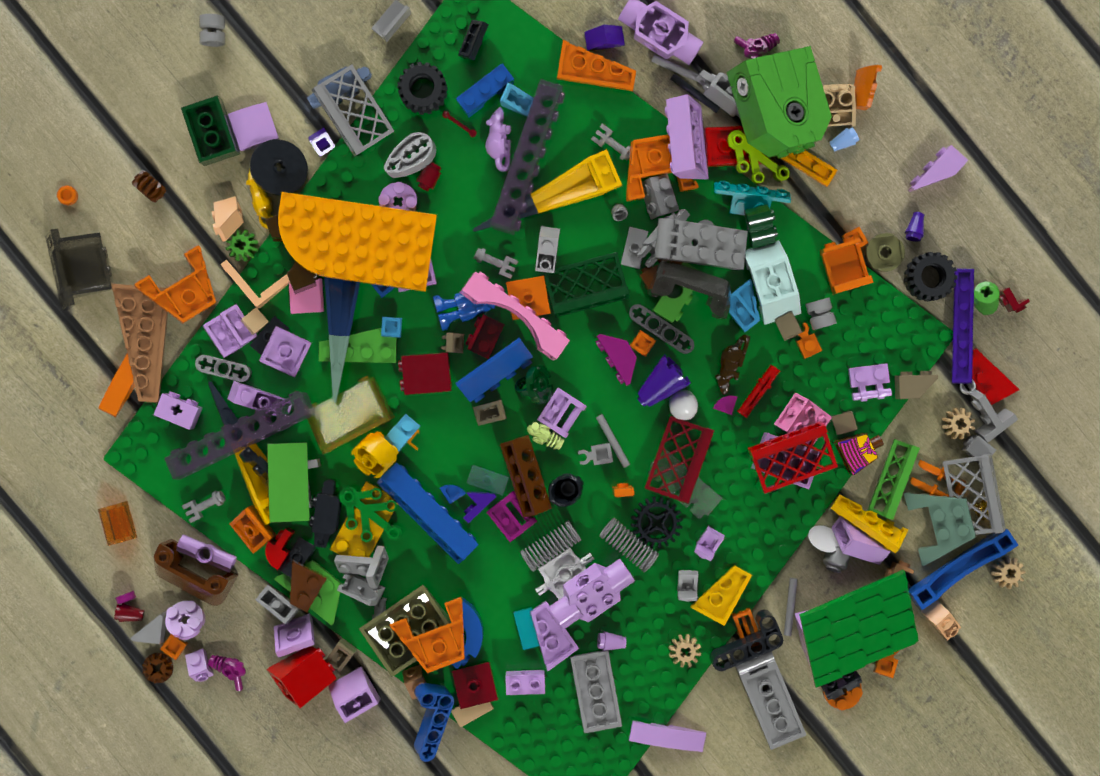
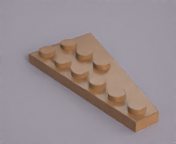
M111 284L138 401L159 403L168 312L140 292L134 285ZM158 287L160 291H163V290L166 289V288Z

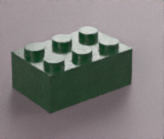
M218 95L181 107L200 164L207 166L241 154L223 100Z

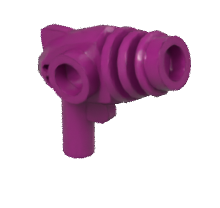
M776 33L756 39L750 38L747 41L736 36L734 43L745 49V57L754 59L762 57V55L771 51L780 43V39Z
M212 655L208 665L219 673L222 672L229 680H234L236 691H241L243 689L241 676L246 674L244 663L235 658Z

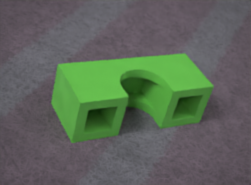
M683 262L673 277V280L681 286L680 296L669 298L663 294L652 312L670 323H673L674 320L678 322L683 314V311H681L684 304L688 305L694 295L691 293L694 288L698 289L704 279L701 277L704 273Z

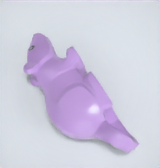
M499 107L492 114L491 118L486 121L490 129L485 147L487 153L495 159L497 169L505 172L510 167L511 141L507 140L506 134L510 133L511 127L503 124L504 112ZM503 157H505L504 166L502 165Z

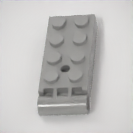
M659 218L655 258L743 270L748 231Z
M772 651L735 666L771 750L806 736ZM764 685H768L766 690H762Z

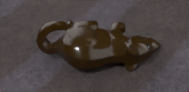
M742 335L735 344L726 347L721 353L720 374H717L715 377L723 395L729 390L730 380L732 378L738 380L740 372L737 371V368L743 365L750 341V336Z

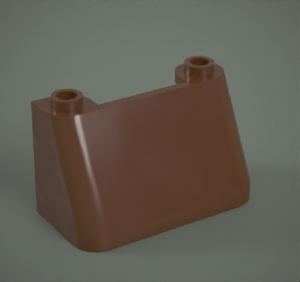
M169 539L159 544L154 554L157 576L212 606H218L225 601L238 574L231 571L222 576L217 574L205 579L180 565L184 556L179 551H176L177 541Z

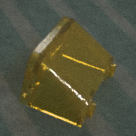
M365 376L358 380V385L338 394L336 403L331 398L319 405L316 402L306 407L308 411L305 412V415L323 455L395 418L374 377L369 379L368 376Z

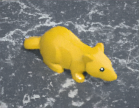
M249 169L246 185H250L252 206L257 216H259V222L262 227L268 229L261 217L265 219L273 217L271 215L273 210L272 199L255 183Z

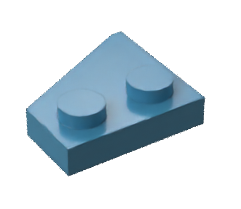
M751 279L720 302L743 332H746L760 321Z

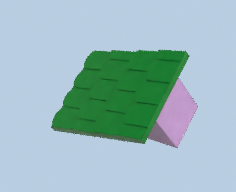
M904 570L813 609L794 613L801 646L811 667L816 688L840 679L843 675L864 668L867 664L893 655L894 652L912 646L919 641L908 581Z

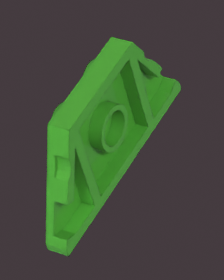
M311 560L305 566L320 573L327 579L310 609L332 626L335 622L341 593L337 589L343 583L317 562ZM284 573L275 577V581L291 592V577Z

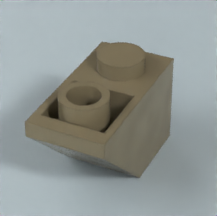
M920 371V375H912V372H901V376H895V399L920 398L938 379V375H932V371Z

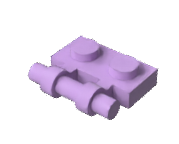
M887 363L848 368L850 388L858 387L859 391L858 393H852L853 401L860 400L863 402L871 398L884 399L886 396H892L891 388L883 389L882 383H890ZM875 385L876 390L866 391L865 386Z

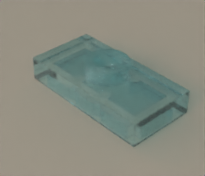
M472 465L467 484L503 496L509 477Z

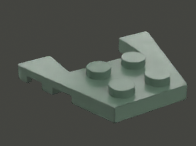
M911 492L904 493L908 510L923 507L929 508L938 543L937 545L918 549L922 566L976 538L967 499L914 494Z

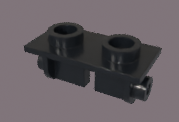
M854 671L843 675L840 679L822 685L821 688L828 700H835L844 694L843 688H846L849 692L859 687L862 680L858 672Z

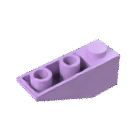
M952 145L947 148L943 146L936 153V160L934 162L929 161L923 168L925 172L920 177L917 175L910 182L912 186L908 191L912 192L956 175L968 159Z
M236 381L233 382L228 396V400L235 404L286 420L293 404L291 400Z

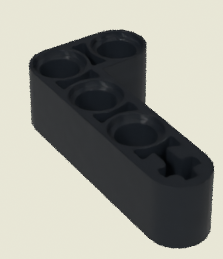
M764 609L756 614V622L760 631L714 649L710 653V661L717 671L728 670L782 646L783 636L776 619L770 611ZM770 618L768 623L762 624L763 619ZM777 635L775 640H769L770 636ZM759 642L758 647L751 648L753 643ZM736 650H742L739 655H733Z

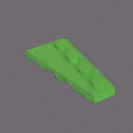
M382 328L352 334L349 338L345 362L397 363V338L382 337ZM329 340L319 342V361L331 362Z

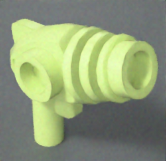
M537 422L527 427V431L533 436L532 440L541 445L547 442L546 446L550 445V447H553L554 445V449L558 450L562 447L564 439L561 436L558 437L554 431L551 433L549 427Z

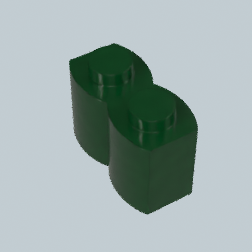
M765 204L744 210L748 239L752 249L775 244V237H778L776 226H773V221L775 220L773 209H769L768 205Z

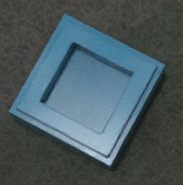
M382 317L381 336L401 338L402 318Z

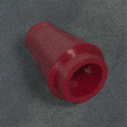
M124 603L122 605L117 604L114 620H119V622L143 621L144 610Z

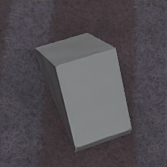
M166 611L130 639L135 642L153 644L164 642Z

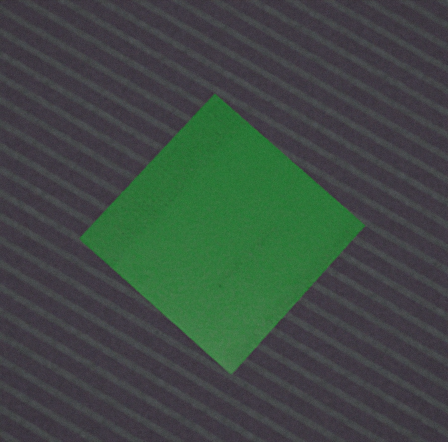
M443 0L372 96L394 132L355 157L341 137L300 193L307 196L379 206L378 199L382 190L391 183L402 182L409 185L417 195L416 212L437 215L431 252L437 284L427 286L426 292L416 290L399 292L398 288H394L383 298H381L371 284H360L350 335L382 328V317L402 318L401 338H397V363L344 362L337 402H333L331 362L319 361V342L329 340L325 277L317 275L318 279L322 278L324 312L291 314L289 284L259 309L269 322L276 316L290 328L288 332L311 342L309 350L295 377L260 362L261 355L250 346L254 339L231 355L223 358L203 328V325L235 304L238 305L244 316L257 308L234 281L161 381L160 398L162 393L169 394V391L181 395L180 399L185 401L187 399L198 402L197 406L202 407L195 428L189 430L155 416L154 412L158 403L144 402L106 453L104 461L226 552L236 556L238 561L290 598V592L274 580L275 577L283 574V572L272 567L267 561L265 555L267 543L253 554L229 524L243 510L252 505L254 506L208 382L213 383L266 458L267 444L307 442L308 461L320 458L321 466L308 469V481L312 500L314 496L322 492L324 482L329 479H334L336 482V495H339L345 487H353L359 492L366 481L381 488L377 484L380 478H374L376 475L373 474L368 476L363 473L354 463L355 455H352L351 452L370 433L378 431L386 437L390 430L407 414L420 425L418 429L419 434L417 433L411 443L418 447V451L406 443L397 454V459L393 465L397 462L399 465L404 466L408 474L413 479H417L421 483L422 488L426 492L431 493L435 501L440 506L445 507L449 515L453 519L458 520L467 533L472 534L476 538V542L479 545L458 564L397 505V509L392 514L388 523L400 526L402 536L400 539L392 541L387 537V532L384 530L370 558H373L377 546H384L389 557L379 585L385 587L381 599L387 598L386 610L423 584L447 615L448 612L444 603L459 597H463L475 607L483 624L482 645L476 658L468 654L470 659L464 667L460 665L458 669L490 662L499 700L491 702L494 709L464 725L463 728L526 775L628 776L651 746L629 741L632 721L661 725L668 723L712 664L710 653L714 649L726 645L737 630L732 613H739V611H744L746 608L753 609L806 538L810 529L814 527L852 476L849 475L834 445V441L860 433H867L869 439L877 435L881 437L908 401V399H895V376H901V372H912V375H920V371H930L952 342L953 331L867 266L868 275L872 276L874 283L832 294L820 250L825 249V244L832 243L833 241L784 204L777 201H771L770 209L774 211L775 220L773 221V226H776L778 233L775 241H780L788 256L799 292L801 314L795 315L802 332L804 331L802 324L807 323L809 327L808 334H815L822 349L821 352L806 359H803L796 344V341L800 340L799 336L796 335L784 341L776 322L764 325L759 310L761 305L750 269L747 270L745 261L743 270L688 263L704 273L701 277L704 280L698 289L694 288L691 294L694 296L688 305L684 304L681 311H683V314L678 322L674 320L673 323H668L694 341V349L690 353H680L632 321L629 317V310L633 305L640 304L652 312L663 294L669 298H677L681 294L680 284L672 279L667 287L651 296L649 295L639 275L642 274L641 270L647 267L645 263L652 255L650 252L642 258L640 269L621 265L629 291L628 299L555 318L546 285L551 314L537 317L548 320L552 328L556 331L557 329L563 331L567 335L566 338L570 340L556 360H551L537 350L535 340L525 323L521 319L513 320L511 312L499 306H495L494 309L491 308L489 311L464 322L460 318L449 324L448 330L442 331L438 315L456 311L458 307L449 308L437 313L433 296L439 295L442 299L447 300L454 299L455 294L462 290L474 272L484 273L489 278V282L503 287L504 293L507 295L506 282L544 276L543 272L535 271L541 226L560 229L555 268L615 252L618 253L621 264L629 227L648 231V238L658 226L659 218H665L672 214L650 219L644 198L626 201L629 160H621V154L605 143L603 147H600L591 140L593 136L598 138V140L601 139L596 134L597 130L603 134L606 132L600 127L603 123L613 131L610 136L625 148L631 147L633 140L667 135L668 118L632 91L558 80L557 75L563 40L510 0ZM472 20L484 21L489 24L475 60L463 59L458 56ZM417 62H422V64L430 63L431 66H436L443 73L448 88L447 99H444L445 103L443 106L440 105L438 111L433 110L432 114L424 113V115H420L418 112L413 113L405 106L399 96L397 86L398 82H400V74L403 75V70L405 68L408 70L411 64L415 66L418 65ZM502 63L514 78L513 85L536 99L529 117L501 106L500 100L503 92L500 95L496 94L484 104V107L470 118H468L456 101L458 96ZM420 79L412 86V94L420 99L429 97L434 90L433 82L428 79ZM366 105L364 116L375 118L376 110L374 107ZM499 107L504 112L503 124L511 127L510 133L506 134L507 140L511 141L510 167L505 172L497 169L495 159L487 153L485 147L490 129L486 121L491 118L492 114ZM448 111L450 116L471 130H476L477 135L470 137L469 133L448 118H443L442 113ZM356 117L350 126L359 128L360 118ZM363 118L361 129L372 132L374 121ZM376 122L375 133L383 134L388 131L384 123ZM360 132L359 140L365 146L370 142L371 134ZM412 133H425L436 145V155L432 163L440 166L442 169L433 190L425 191L418 187L419 183L416 180L421 170L411 175L397 178L390 177L384 170V165L393 149ZM607 149L622 183L621 187L604 193L601 196L477 232L473 231L478 225L529 196L586 158ZM503 157V160H502V165H503V166H504V164H505V157ZM733 166L708 167L709 179H693L698 183L699 187L682 192L679 189L677 176L673 173L668 174L679 210L686 209L690 214L686 221L699 223L702 220H709L714 226L747 231L745 215L732 214L729 211L732 195L714 193V182L726 181L734 185L747 184L749 187H758L757 184H754L745 175L739 173ZM651 177L641 178V181H644ZM402 197L394 199V206L399 205L401 207L403 205ZM616 204H622L627 209L628 216L622 221H616L612 216V208ZM270 234L260 246L258 252L254 254L255 257L251 258L239 274L258 298H261L260 294L284 277L295 262L284 243L273 242ZM747 234L746 250L752 248L751 245H750V243H749L748 234ZM484 248L486 249V254L504 261L506 256L517 260V265L509 263V266L515 268L514 272L506 270V273H510L512 278L509 279L498 274L501 268L483 260L481 263L476 262L477 260L474 259L477 249ZM615 258L606 260L603 266L613 271L616 266ZM656 261V262L652 265V267L658 265L659 262ZM590 264L585 271L594 276L599 267ZM571 269L566 276L576 281L580 272L576 269ZM601 269L597 278L606 282L611 274ZM557 274L548 275L549 281L556 286L562 278ZM582 274L578 283L588 287L592 278ZM614 275L608 283L613 287L622 286L621 280ZM564 279L560 288L569 292L573 283ZM751 279L760 321L746 332H743L720 302ZM594 281L590 289L594 292H600L604 285ZM576 285L571 294L581 297L585 290ZM557 290L554 295L555 303L564 301L567 295ZM830 297L832 304L830 311L834 313L837 323L812 330L810 324L812 317L808 315L805 304ZM640 308L637 310L633 309L632 311L634 312V318L638 316L643 318L641 321L643 324L650 316L648 313H646V316L642 315ZM484 314L505 324L489 359L518 338L521 339L533 358L530 359L532 363L524 369L522 367L516 369L515 376L509 380H506V378L502 379L499 382L501 385L492 392L488 389L483 393L485 397L476 403L474 400L469 402L455 383L489 360L468 350V345H466L469 335H474L477 329L474 327L478 316L482 318ZM652 318L648 321V326L650 329H657L659 322L657 319ZM263 327L261 330H259V331L256 333L257 336L259 335V333H260L265 327ZM672 329L665 330L664 337L667 340H672L675 336ZM641 330L656 340L646 357L632 348L637 358L629 385L620 384L615 376L618 373L615 367L611 368L605 359L608 357L605 350L600 351L595 341L598 340L596 336L599 334L627 340L630 345ZM447 333L464 334L463 353H450L441 349V346H446V339H442V336L447 335ZM679 334L673 344L676 346V343L679 342L682 344V350L690 349L689 341H681L680 338L682 336ZM742 335L750 336V341L743 365L737 368V371L740 372L738 380L734 378L730 380L729 390L723 395L715 377L717 374H720L721 353L726 347L735 344ZM449 353L452 391L404 395V391L400 389V380H403V372H399L398 361L402 360L401 356ZM201 355H209L249 366L252 371L251 378L246 382L240 383L293 401L287 420L235 404L228 400L235 380L200 372L195 366L196 359ZM664 355L667 358L670 357L683 370L682 376L684 378L688 376L691 384L683 389L691 391L698 402V410L695 416L685 421L714 430L689 505L645 489L669 418L674 416L670 413L669 409L670 396L651 407L648 405L644 407L637 399L639 397L637 392ZM206 358L200 362L203 365V369L206 366L213 367L212 372H214L215 364L208 363ZM221 363L218 369L221 374H226L229 367L226 363ZM887 363L890 383H882L883 389L891 388L892 396H886L884 399L871 398L863 402L860 400L853 401L852 393H858L859 391L858 387L850 388L848 368ZM771 364L781 372L778 373L771 383L772 387L766 390L748 415V418L738 413L737 410H739L757 385V380L762 378ZM233 365L231 377H233V373L240 374L241 379L247 375L244 372V368L242 370H235V365ZM543 365L547 368L551 376L548 378L549 385H553L552 396L556 389L560 388L587 406L584 411H581L571 426L567 438L561 436L564 442L559 450L554 449V445L553 447H550V445L546 446L547 442L543 443V445L532 440L533 436L527 431V427L534 422L543 424L537 419L548 403L536 404L529 396L523 397L515 389L516 382L526 377L529 368L532 366ZM875 385L865 386L866 391L876 390ZM795 393L809 399L830 416L847 411L853 412L857 430L836 435L832 418L826 426L827 435L838 465L837 468L815 475L809 489L790 484L766 494L763 493L757 472L751 468L753 461L747 448L760 444L764 432L778 437L787 434V432L778 428L774 423ZM725 396H737L732 415L713 409L714 404ZM502 400L507 418L478 426L473 407ZM570 403L559 420L558 427L562 428L575 408L574 404ZM180 406L175 408L178 410V413H182L183 410L180 409ZM601 414L606 419L630 463L625 468L620 463L612 446L613 462L594 465L593 460H590L585 465L580 464V461L586 460L587 456L586 454H578V451L586 450L591 452V446L609 443L596 419ZM672 422L670 429L673 436L684 431L681 424ZM693 429L687 432L691 442L699 439L702 431ZM685 433L675 438L679 448L689 444ZM529 435L547 494L550 483L558 476L566 473L580 476L584 485L581 498L576 503L568 507H559L550 502L552 509L533 515L537 522L513 541L509 542L487 514V511L509 493L515 491L500 444ZM823 436L819 437L813 445L820 450L825 443ZM673 439L664 444L667 454L677 449ZM691 446L681 450L685 460L694 455ZM679 451L668 456L673 466L683 462ZM825 454L822 455L819 464L822 466L832 464L830 457ZM666 457L658 461L657 465L660 472L671 467ZM685 464L674 468L678 478L685 476L688 472ZM673 470L662 474L666 484L677 480ZM660 475L652 479L651 487L658 489L664 486ZM767 475L765 479L766 487L774 485L777 478ZM685 479L680 480L682 486ZM678 482L668 486L671 494L679 496L681 487ZM619 483H628L634 488V495L615 497L612 487H616ZM449 484L457 485L466 494L449 504L440 487ZM666 488L661 489L662 491L668 492ZM212 492H223L226 498L223 505L217 506L214 504L201 511L203 517L190 523L189 519L195 517L193 513L186 516L185 513L192 509L191 507L183 509L182 506L192 500L199 504L211 498ZM467 492H494L497 497L473 520L467 523L463 518L466 515L464 511L471 504L476 505L467 495ZM347 493L345 495L346 499L351 500L352 494ZM652 496L656 497V502H659L661 496L664 498V504L667 499L671 500L669 507L672 504L677 505L673 511H681V514L677 515L676 518H683L682 522H677V524L683 527L682 529L676 528L675 530L680 533V536L672 535L675 542H672L670 538L667 540L669 546L666 547L664 542H661L662 547L658 548L657 543H655L653 552L657 551L659 555L652 566L646 572H643L639 569V566L649 556L650 552L647 553L638 566H636V563L645 554L647 549L643 551L634 564H632V561L642 551L644 546L629 561V558L641 543L626 558L625 556L636 544V540L625 555L622 556V553L630 545L634 537L619 553V550L629 539L630 535L617 550L615 548L627 532L614 547H612L613 543L622 534L623 530L610 545L609 542L620 527L607 542H605L606 538L611 534L616 525L604 539L599 537V535L613 518L620 522L619 525L623 524V527L626 526V530L629 529L630 532H633L637 527H631V523L636 522V520L631 519V516H638L633 511L634 508L640 511L642 508L638 505L639 502L645 506L647 505L645 498H648L649 502L652 503ZM509 501L506 506L520 524L523 525L526 521ZM344 504L341 506L338 530L330 535L327 547H317L309 561L314 560L343 584L346 581L343 578L345 574L339 573L334 562L336 555L339 554L331 551L330 548L347 518V510ZM653 507L649 510L653 514L658 515L661 512H664L666 509L662 507ZM309 508V521L269 523V526L276 534L281 529L285 530L287 527L295 531L285 548L291 551L299 537L314 545V532H312V527L309 524L311 515L315 513V508ZM645 513L641 519L642 530L649 524V518ZM671 514L667 516L668 518L664 522V526L668 531L672 526ZM650 515V517L653 519L652 521L654 522L652 523V526L657 525L661 529H663L661 523L659 522L662 521L661 518L657 520L652 515ZM567 520L570 521L581 538V541L576 544L573 543V547L570 545L569 547L580 559L589 553L594 558V560L585 565L586 569L594 563L608 567L618 559H621L635 580L620 591L621 601L590 622L579 619L565 628L579 648L570 656L601 651L602 649L597 647L598 634L604 631L626 637L625 648L608 650L622 726L584 733L570 656L547 671L540 646L523 650L513 613L530 607L535 609L544 601H547L549 606L558 601L556 595L550 590L541 596L538 594L536 589L545 583L544 577L538 570V567L534 572L529 568L520 551L526 548L537 563L528 546L531 547L540 560L532 546L533 543L544 558L535 541L538 542L546 553L539 541L541 539L550 551L543 536L552 548L553 546L546 534L549 535L557 546L550 531L559 543L560 541L554 529L564 541L557 527L566 536L561 527L562 524L570 534L564 524ZM708 526L725 535L711 561L699 557L694 552L696 543ZM391 530V535L397 536V530ZM654 530L648 536L658 538L664 536V534L660 530ZM734 565L752 575L725 626L692 609L690 606L695 601L686 602L678 600V570L698 571V598ZM340 593L335 622L332 626L309 608L308 613L386 670L359 630V628L372 620L374 606H368L346 594ZM740 617V618H738V621H739V623H740V625H741L742 620H741V617ZM464 629V644H465V643H466V632H465V629ZM680 634L683 639H685L686 634L690 635V640L695 637L697 639L695 644L701 645V648L697 650L701 652V656H695L698 660L697 663L693 660L690 661L691 667L687 665V662H685L684 667H680V661L674 664V658L669 656V653L673 652L669 650V645L675 646L672 639L680 641L678 638ZM684 648L681 649L682 653L685 652V653L687 654V653L689 652V651H688V648H687V649H684ZM416 660L411 665L397 673L395 677L404 683L402 672L411 667L420 665V663ZM448 665L427 673L421 666L426 682L445 686L454 698L452 709L459 706L452 671L458 669L453 665ZM544 670L545 694L506 695V671ZM451 712L449 717L457 723Z

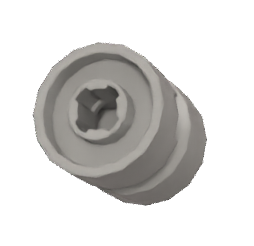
M218 14L200 15L199 27L202 29L199 33L200 44L211 47L224 46L225 33L222 30L225 29V17Z
M830 297L805 304L808 315L812 317L810 319L812 330L837 323L834 313L830 311L832 309Z

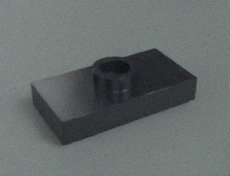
M471 21L458 53L459 57L475 60L489 24L484 21Z
M276 316L270 320L250 344L260 355H262L275 326L286 331L290 329Z
M299 537L279 568V571L291 577L292 561L294 560L305 566L317 547Z

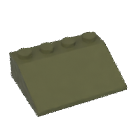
M424 584L359 628L391 677L415 662L416 658L408 647L403 644L396 632L391 629L390 623L407 617L414 636L451 623L447 613Z

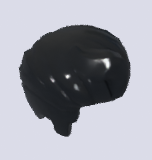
M566 473L555 478L548 488L549 501L559 507H568L576 503L581 498L584 485L581 477Z

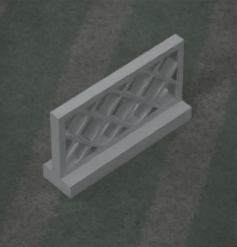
M352 64L312 89V92L354 157L394 132ZM348 71H351L355 77L353 85L342 82L344 74ZM331 82L339 84L337 95L329 93L325 86ZM342 85L352 87L351 98L340 96ZM355 88L364 91V101L353 99ZM339 99L350 101L348 112L339 109ZM352 102L363 104L361 115L350 112ZM366 105L374 107L376 110L375 118L364 116ZM350 115L360 118L359 128L350 126L348 123ZM363 118L374 121L372 132L361 129ZM376 122L384 123L388 131L383 134L375 133ZM360 132L371 134L370 142L365 146L359 140Z
M992 454L943 461L949 497L963 498L962 496L968 489L977 495L972 504L968 502L969 510L973 508L981 514L976 523L973 521L974 528L979 529L975 530L976 535L994 532L1003 533L1006 526ZM972 461H979L980 469L976 474L966 468ZM956 464L962 468L957 477L950 473L948 465ZM964 470L974 476L968 485L959 479ZM975 479L983 483L984 488L980 493L970 487ZM956 481L966 487L961 495L953 491V485ZM979 497L987 502V508L984 512L974 506ZM983 516L990 520L991 528L984 529L978 525Z

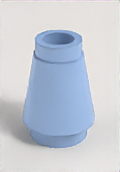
M851 127L843 130L829 143L835 152L856 145L859 137L854 128Z

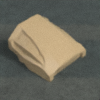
M851 84L823 85L832 115L828 127L856 126L855 86Z

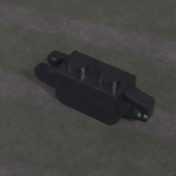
M334 479L325 481L322 492L313 498L312 507L315 508V513L311 515L309 526L312 527V532H314L315 547L326 548L330 535L338 530L342 503L339 495L335 494L336 482Z

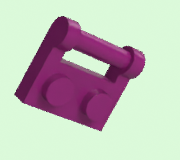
M515 491L509 493L487 511V514L509 542L513 541L537 522L534 516L524 517L526 522L521 525L506 506L510 501L523 517Z

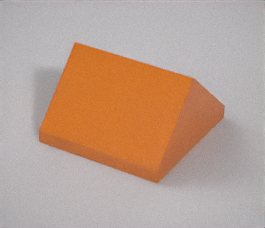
M253 505L247 507L229 523L253 554L277 535L269 524H264Z

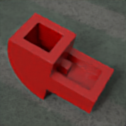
M289 527L285 530L281 529L275 538L278 541L269 540L265 548L267 561L277 570L290 552L285 546L295 531Z

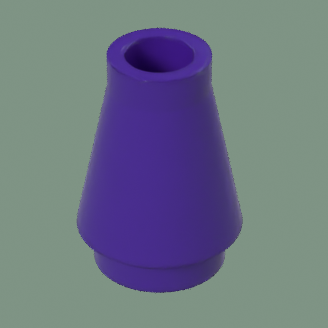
M913 212V216L905 231V238L907 240L920 242L921 238L924 237L925 214Z

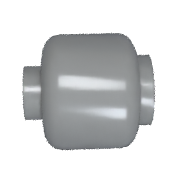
M836 546V551L825 552L823 563L826 565L827 570L841 573L842 570L847 569L850 555L843 554L840 547Z

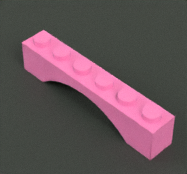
M474 272L459 293L474 304L496 305L515 314L530 330L537 350L551 360H556L570 341L566 338L567 335L559 329L556 331L552 328L551 323L545 318L540 319L535 315L536 312L530 307L526 306L525 308L522 306L518 298L504 293L503 287L489 282V278L484 273Z

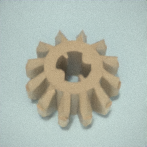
M953 408L952 412H946L948 418H942V421L946 422V424L942 425V428L947 429L945 435H951V439L958 437L960 440H963L964 435H971L969 429H975L974 426H971L975 419H969L972 413H966L965 408L960 410ZM956 421H959L961 423L960 427L955 424Z
M1005 556L1004 560L998 559L999 565L993 564L996 571H992L991 574L996 576L993 581L999 582V587L1003 588L1006 586L1007 589H1012V585L1019 587L1018 580L1024 581L1020 576L1026 572L1021 570L1023 564L1017 563V558L1013 557L1010 559L1009 556Z
M680 634L678 635L680 641L672 639L675 646L669 645V650L673 651L669 653V656L674 658V664L680 661V667H684L685 662H687V665L691 667L690 661L693 660L697 663L698 660L695 656H701V652L697 651L701 648V645L695 644L697 641L695 637L690 640V635L686 634L685 639H683ZM682 648H684V649H687V648H688V651H689V652H688L687 654H686L685 652L682 653L681 649H682Z

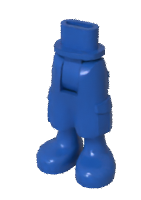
M460 293L455 294L454 299L448 300L442 299L439 295L433 296L437 313L449 308L458 307L456 311L438 315L442 331L448 330L449 324L460 318L464 322L489 311L491 308L494 309L496 306L474 304Z

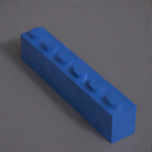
M396 462L377 481V484L456 563H461L479 545L476 542V538L472 534L467 533L462 528V524L458 520L453 519L449 515L448 510L440 506L435 501L434 496L426 492L422 488L421 483L408 474L404 466Z

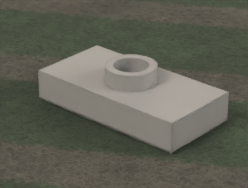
M629 227L621 265L640 269L642 259H639L637 254L643 248L642 244L647 239L648 231Z

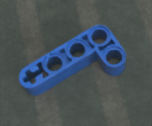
M421 683L415 688L414 694L421 706L426 708L414 742V748L420 759L428 762L437 753L454 705V698L443 685Z

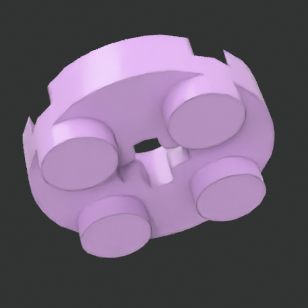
M402 182L387 185L382 190L378 199L379 206L415 212L417 209L416 193L409 185ZM396 197L403 198V205L401 207L393 205Z
M192 600L178 602L173 607L168 608L166 612L165 625L167 630L174 637L182 640L191 639L198 635L202 625L204 626L205 624L204 611ZM185 616L190 617L186 624L181 622Z

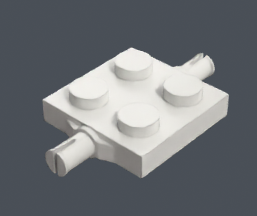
M569 547L562 554H559L544 564V566L538 568L544 577L545 583L538 587L536 591L541 596L550 590L556 595L558 600L564 597L563 584L586 569L585 565L594 560L593 556L589 553L580 559Z

